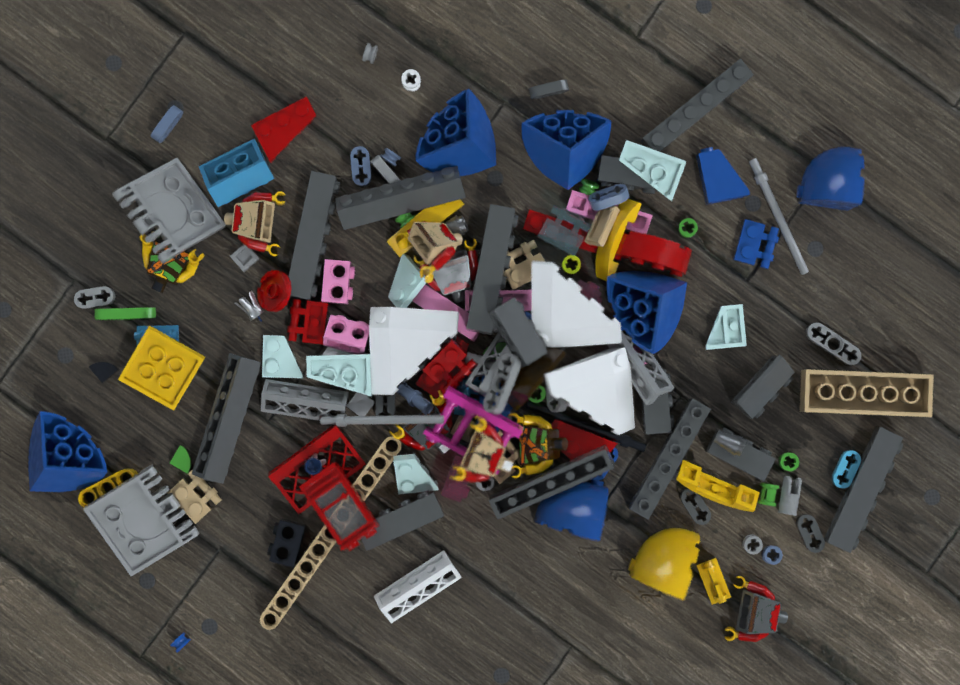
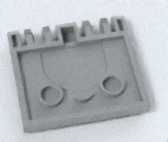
M178 158L126 184L112 194L117 202L123 200L119 204L122 208H126L136 201L139 207L129 212L127 215L129 219H133L144 212V215L137 218L133 224L141 235L150 232L154 228L156 229V231L145 238L147 243L154 241L159 236L162 237L164 242L157 244L153 248V252L156 254L169 247L157 256L162 264L226 226Z
M153 465L146 467L140 473L89 503L83 509L130 576L135 575L181 547L200 533L195 526H191L193 523L190 519L183 521L175 527L173 522L183 517L186 512L183 509H179L172 513L180 507L173 493H169L157 501L158 498L170 490L167 485L162 486L152 494L150 488L162 480L160 475H156L157 470Z

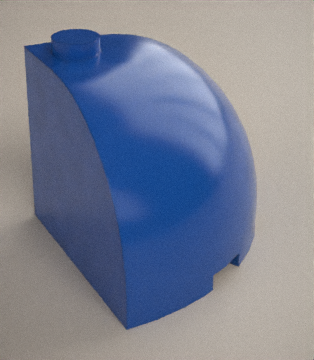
M468 88L446 102L448 105L440 113L436 112L426 125L428 130L424 138L420 137L416 161L431 172L458 166L460 176H465L496 166V144L491 123L482 104Z
M558 110L556 114L547 116L542 113L522 123V139L525 149L535 166L550 180L569 190L586 177L601 158L609 140L612 121L587 112V115L574 114V110Z
M836 147L816 156L807 166L801 185L797 187L796 197L799 198L798 203L847 211L861 205L864 190V178L860 176L861 169H864V157L859 156L862 152L861 149Z
M624 271L607 276L608 301L612 303L615 312L614 318L621 323V330H625L632 338L631 341L645 351L652 354L660 351L668 343L679 323L684 306L687 282L662 274L644 271Z
M39 412L33 425L29 445L28 471L30 491L67 492L79 490L97 483L106 475V463L100 448L97 449L91 440L92 437L81 426L73 425L66 421L67 418L49 412Z
M592 479L591 483L584 481L543 499L537 507L534 522L540 525L547 524L549 528L559 531L568 529L569 533L600 541L607 508L608 487L603 486L604 482Z

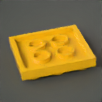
M149 325L118 380L174 411L204 361L205 356Z

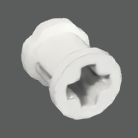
M409 69L402 74V84L407 91L413 92L420 87L421 79L416 70ZM407 78H415V84L412 85V83L410 82L407 83Z

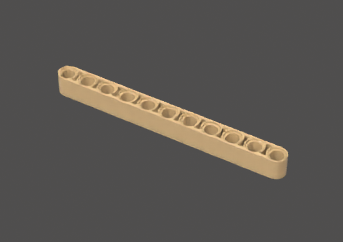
M393 436L387 437L353 484L364 502L394 461L393 456H397L401 451L402 442ZM389 440H395L398 443L396 451L391 452L387 449L386 445ZM377 457L385 459L386 465L384 468L379 469L375 466L374 461ZM369 474L373 477L374 482L371 486L364 485L362 481L364 475ZM350 495L347 496V499H342L329 518L340 535H342L359 511L356 504L351 501ZM345 509L349 512L348 520H341L339 518V510ZM325 525L262 613L260 623L263 628L271 630L281 622L335 545V539L326 534L327 527ZM316 544L323 545L325 548L324 554H316L314 546ZM308 561L312 564L313 569L311 572H305L302 569L303 562ZM291 579H297L300 582L299 589H293L290 586ZM278 597H286L288 605L285 607L278 604ZM266 614H273L276 622L274 624L268 623L265 619Z

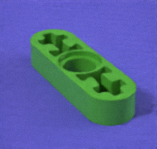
M152 307L94 309L95 320L156 318V308Z

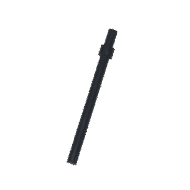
M528 400L527 409L618 442L622 447H631L642 452L646 449L647 444L631 439L632 436L626 434L616 435L610 430L562 412H551L548 407Z

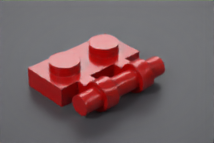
M293 299V304L289 311L291 320L290 326L287 328V332H289L288 341L296 342L298 333L303 334V343L323 345L329 303L307 300L306 309L300 308L301 300ZM300 315H305L304 328L298 327Z
M451 339L422 370L437 384L445 379L447 384L443 387V390L446 392L449 386L457 389L460 386V382L466 376H470L478 364L474 359H471L468 363L464 362L463 359L467 356V352ZM458 366L461 370L453 377L450 372Z

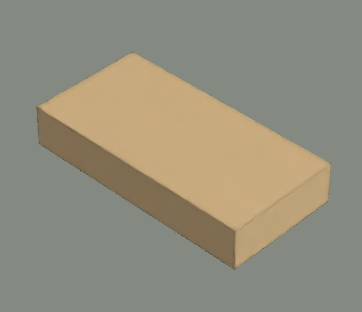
M611 206L599 210L585 238V242L589 245L604 247L620 209L616 206Z

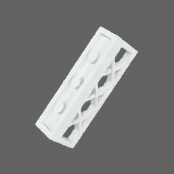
M443 550L374 595V598L381 612L390 623H393L462 577L452 564L447 553ZM450 571L454 573L448 578H443ZM435 584L430 590H425L428 585ZM411 596H417L413 601H407ZM394 607H399V610L393 614L388 612Z

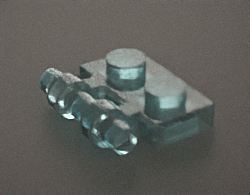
M554 205L550 213L558 216L554 222L547 218L537 237L574 257L584 240V237L577 234L579 229L588 232L591 224L585 222V219L580 216L578 218L568 213L567 209L563 207L561 209ZM563 220L574 225L572 231L561 225Z

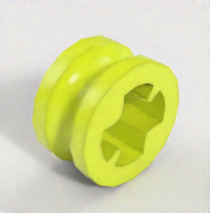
M569 255L562 261V269L567 274H575L581 268V261L575 255ZM568 259H571L572 262H577L575 270L566 268L565 264H568Z

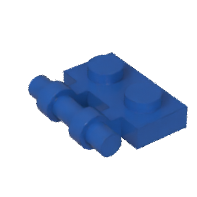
M745 219L733 260L754 266L756 258L762 259L760 267L768 269L770 262H773L775 243L777 244L779 240L777 236L779 228L771 227L770 233L766 234L763 233L765 224ZM761 240L767 241L764 252L758 251Z

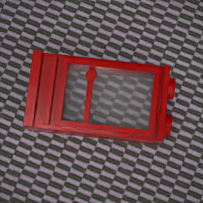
M333 462L299 486L339 545L341 551L348 549L350 552L360 545L359 540L364 537L369 539L377 533L376 528L380 526L338 463Z

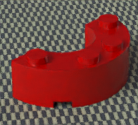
M630 231V233H623L614 260L621 261V258L631 259L632 263L643 265L646 262L652 264L654 269L662 271L665 269L670 271L672 276L682 277V274L686 275L692 250L686 246L680 248L679 243Z

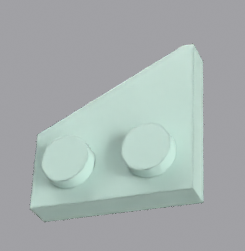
M406 254L401 256L388 298L398 308H407L426 284L425 275L422 278L420 277L419 267Z
M743 304L721 306L705 345V350L747 346Z
M263 335L262 377L303 378V373L285 336Z
M415 454L393 456L398 495L439 490L438 482L431 478L429 471L425 466L421 465L420 460Z

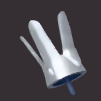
M253 291L249 292L252 304L245 297L239 299L242 306L235 302L238 307L247 313L251 321L258 317L262 322L259 315L264 310L258 304Z
M314 453L309 460H305V470L309 475H316L322 471V466L327 461L325 459L318 460L317 454Z

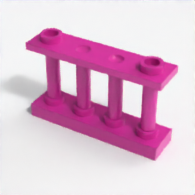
M449 386L443 396L447 402L441 415H444V423L435 424L433 429L426 426L423 434L426 435V439L430 442H439L464 456L467 447L459 444L473 417L479 416L491 427L495 428L497 426L502 429L503 435L501 438L504 448L510 438L515 436L519 439L524 427L501 414L495 415L487 412L483 404ZM459 405L465 409L466 414L452 439L440 432L454 407ZM497 469V471H496V473H495V474H497V475H498V474H499V472H500V470H499V469Z

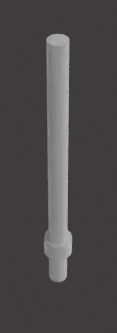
M757 158L749 161L756 176L754 179L763 191L801 275H804L809 270L767 182L769 179L766 173H763Z
M337 414L336 416H322L320 423L321 425H336L337 427L360 424H443L444 415L347 416L346 414Z

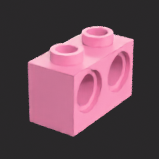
M325 259L322 302L348 304V301L352 300L353 287H350V279H354L355 267L351 266L352 263L350 261ZM338 266L345 268V274L342 277L334 275V270ZM336 287L343 289V295L340 298H334L332 295V291Z
M330 315L323 337V346L352 354H364L369 341V325L363 321L348 320L342 315ZM334 329H340V330H342V332H341V333H335V332H333V330H334ZM359 334L362 338L356 339L353 336Z

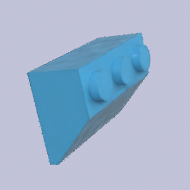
M255 138L199 166L207 190L218 207L228 204L233 199L245 195L274 179Z

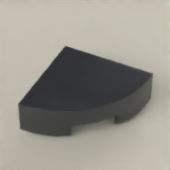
M97 362L89 366L102 383L120 370L117 366L108 362Z

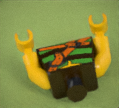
M140 235L144 267L148 274L156 277L151 289L163 293L167 282L178 285L194 276L199 261L204 258L203 253L197 257L195 255L196 249H194L189 254L182 252L162 264L157 256L169 247L155 254L153 248L161 242L154 240V242L147 243L145 241L147 235Z
M515 412L509 414V416H516V423H522L521 426L524 427L519 437L520 465H524V467L512 466L511 469H519V474L511 477L519 478L522 474L542 473L553 464V460L560 458V450H567V438H559V430L552 428L551 423L541 416L523 415V417H520Z

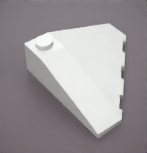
M541 261L532 262L531 320L536 327L535 332L538 337L545 341L548 348L622 342L621 323L616 318L610 320L602 313L604 308L593 298L588 300L580 293L582 288L571 278L564 279L557 272L560 268L556 264Z
M371 307L369 340L372 395H394L399 390L397 386L405 378L409 380L420 370L418 366L427 357L431 359L442 349L440 345L448 337L452 339L458 333L459 312L398 307Z
M625 347L609 348L544 374L551 396L556 399L559 397L568 401L566 405L578 412L583 410L590 415L589 419L599 425H608L612 428L611 432L620 435L635 428L631 367Z

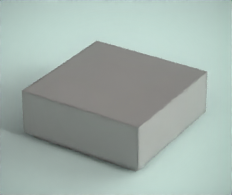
M244 244L230 255L243 272L260 259L252 249L247 248Z
M356 392L346 407L358 416H366L376 402L367 395Z

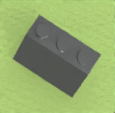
M772 355L732 399L731 403L749 419L754 417L757 419L765 411L763 407L768 401L772 403L778 397L779 393L777 391L782 386L786 387L793 380L794 370L781 355Z

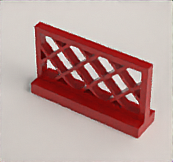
M336 425L330 426L268 472L269 479L278 487L298 515L310 507L311 503L307 499V502L299 508L294 501L295 493L304 494L303 491L296 490L297 479L309 480L313 477V475H310V477L299 476V467L305 465V460H309L314 453H329L327 464L322 466L325 468L330 465L331 453L343 455V462L340 467L343 471L348 470L345 473L348 478L366 465L365 461ZM338 438H341L345 443L344 452L332 450L333 442ZM346 455L356 457L359 464L353 468L344 467ZM286 477L295 478L294 489H286L280 482Z

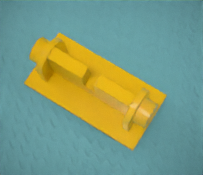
M716 558L696 565L712 605L718 602L719 604L727 601L726 599L731 598Z

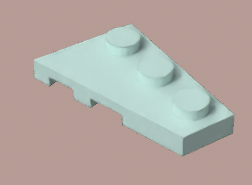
M626 140L619 161L670 201L673 200L687 161Z
M370 354L306 356L308 378L372 397Z

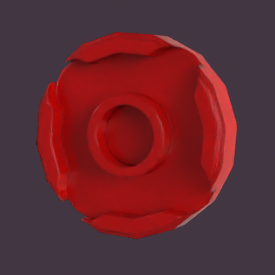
M271 270L261 278L260 282L262 284L261 288L258 287L257 296L258 302L263 309L270 312H278L287 305L290 299L291 281L286 273Z

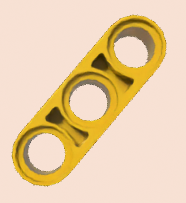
M131 468L121 470L82 490L78 495L80 505L85 507L89 504L86 500L88 492H91L94 495V500L107 493L104 489L107 482L111 483L114 489L124 483L123 475L126 472L134 477L138 474L137 471Z

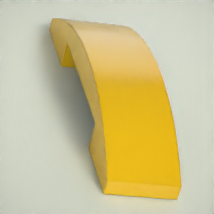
M459 199L423 209L397 231L387 243L401 258L403 254L413 248V245L408 240L409 246L406 249L400 250L395 240L398 233H408L407 230L412 228L414 222L442 223L464 206V203Z
M628 199L618 206L620 209L604 247L598 246L596 277L607 281V276L616 273L619 263L613 261L627 223H635L641 203Z
M682 460L676 478L682 485L719 504L744 511H755L760 492L741 484L736 487L701 472L702 467Z

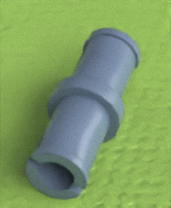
M405 382L397 387L399 389L397 393L405 398L410 406L418 408L425 415L433 410V403L424 398L420 391L414 390Z

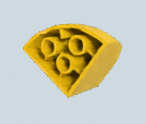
M682 528L664 529L653 534L642 544L636 558L631 559L628 566L629 575L645 585L684 600L693 575L692 569H690L691 563H696L699 549L695 545L700 543V535Z

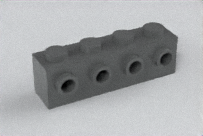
M427 490L418 494V499L410 502L407 499L398 503L399 508L391 511L390 508L380 511V516L375 518L380 525L376 528L377 533L369 539H366V537L361 539L366 551L443 517L445 514L435 492L430 493ZM363 519L359 521L360 525L357 526L356 529L360 528L365 523H367V520Z

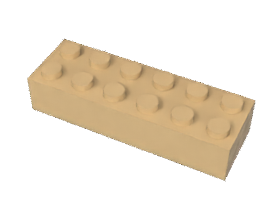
M801 370L800 412L932 417L933 375Z

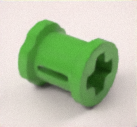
M761 482V496L757 503L776 507L775 497L779 485Z

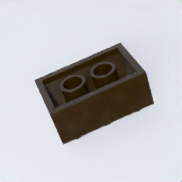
M547 347L548 353L522 368L520 367L507 403L517 411L545 380L544 374L551 372L567 354L566 352ZM505 380L500 384L501 388L505 386Z

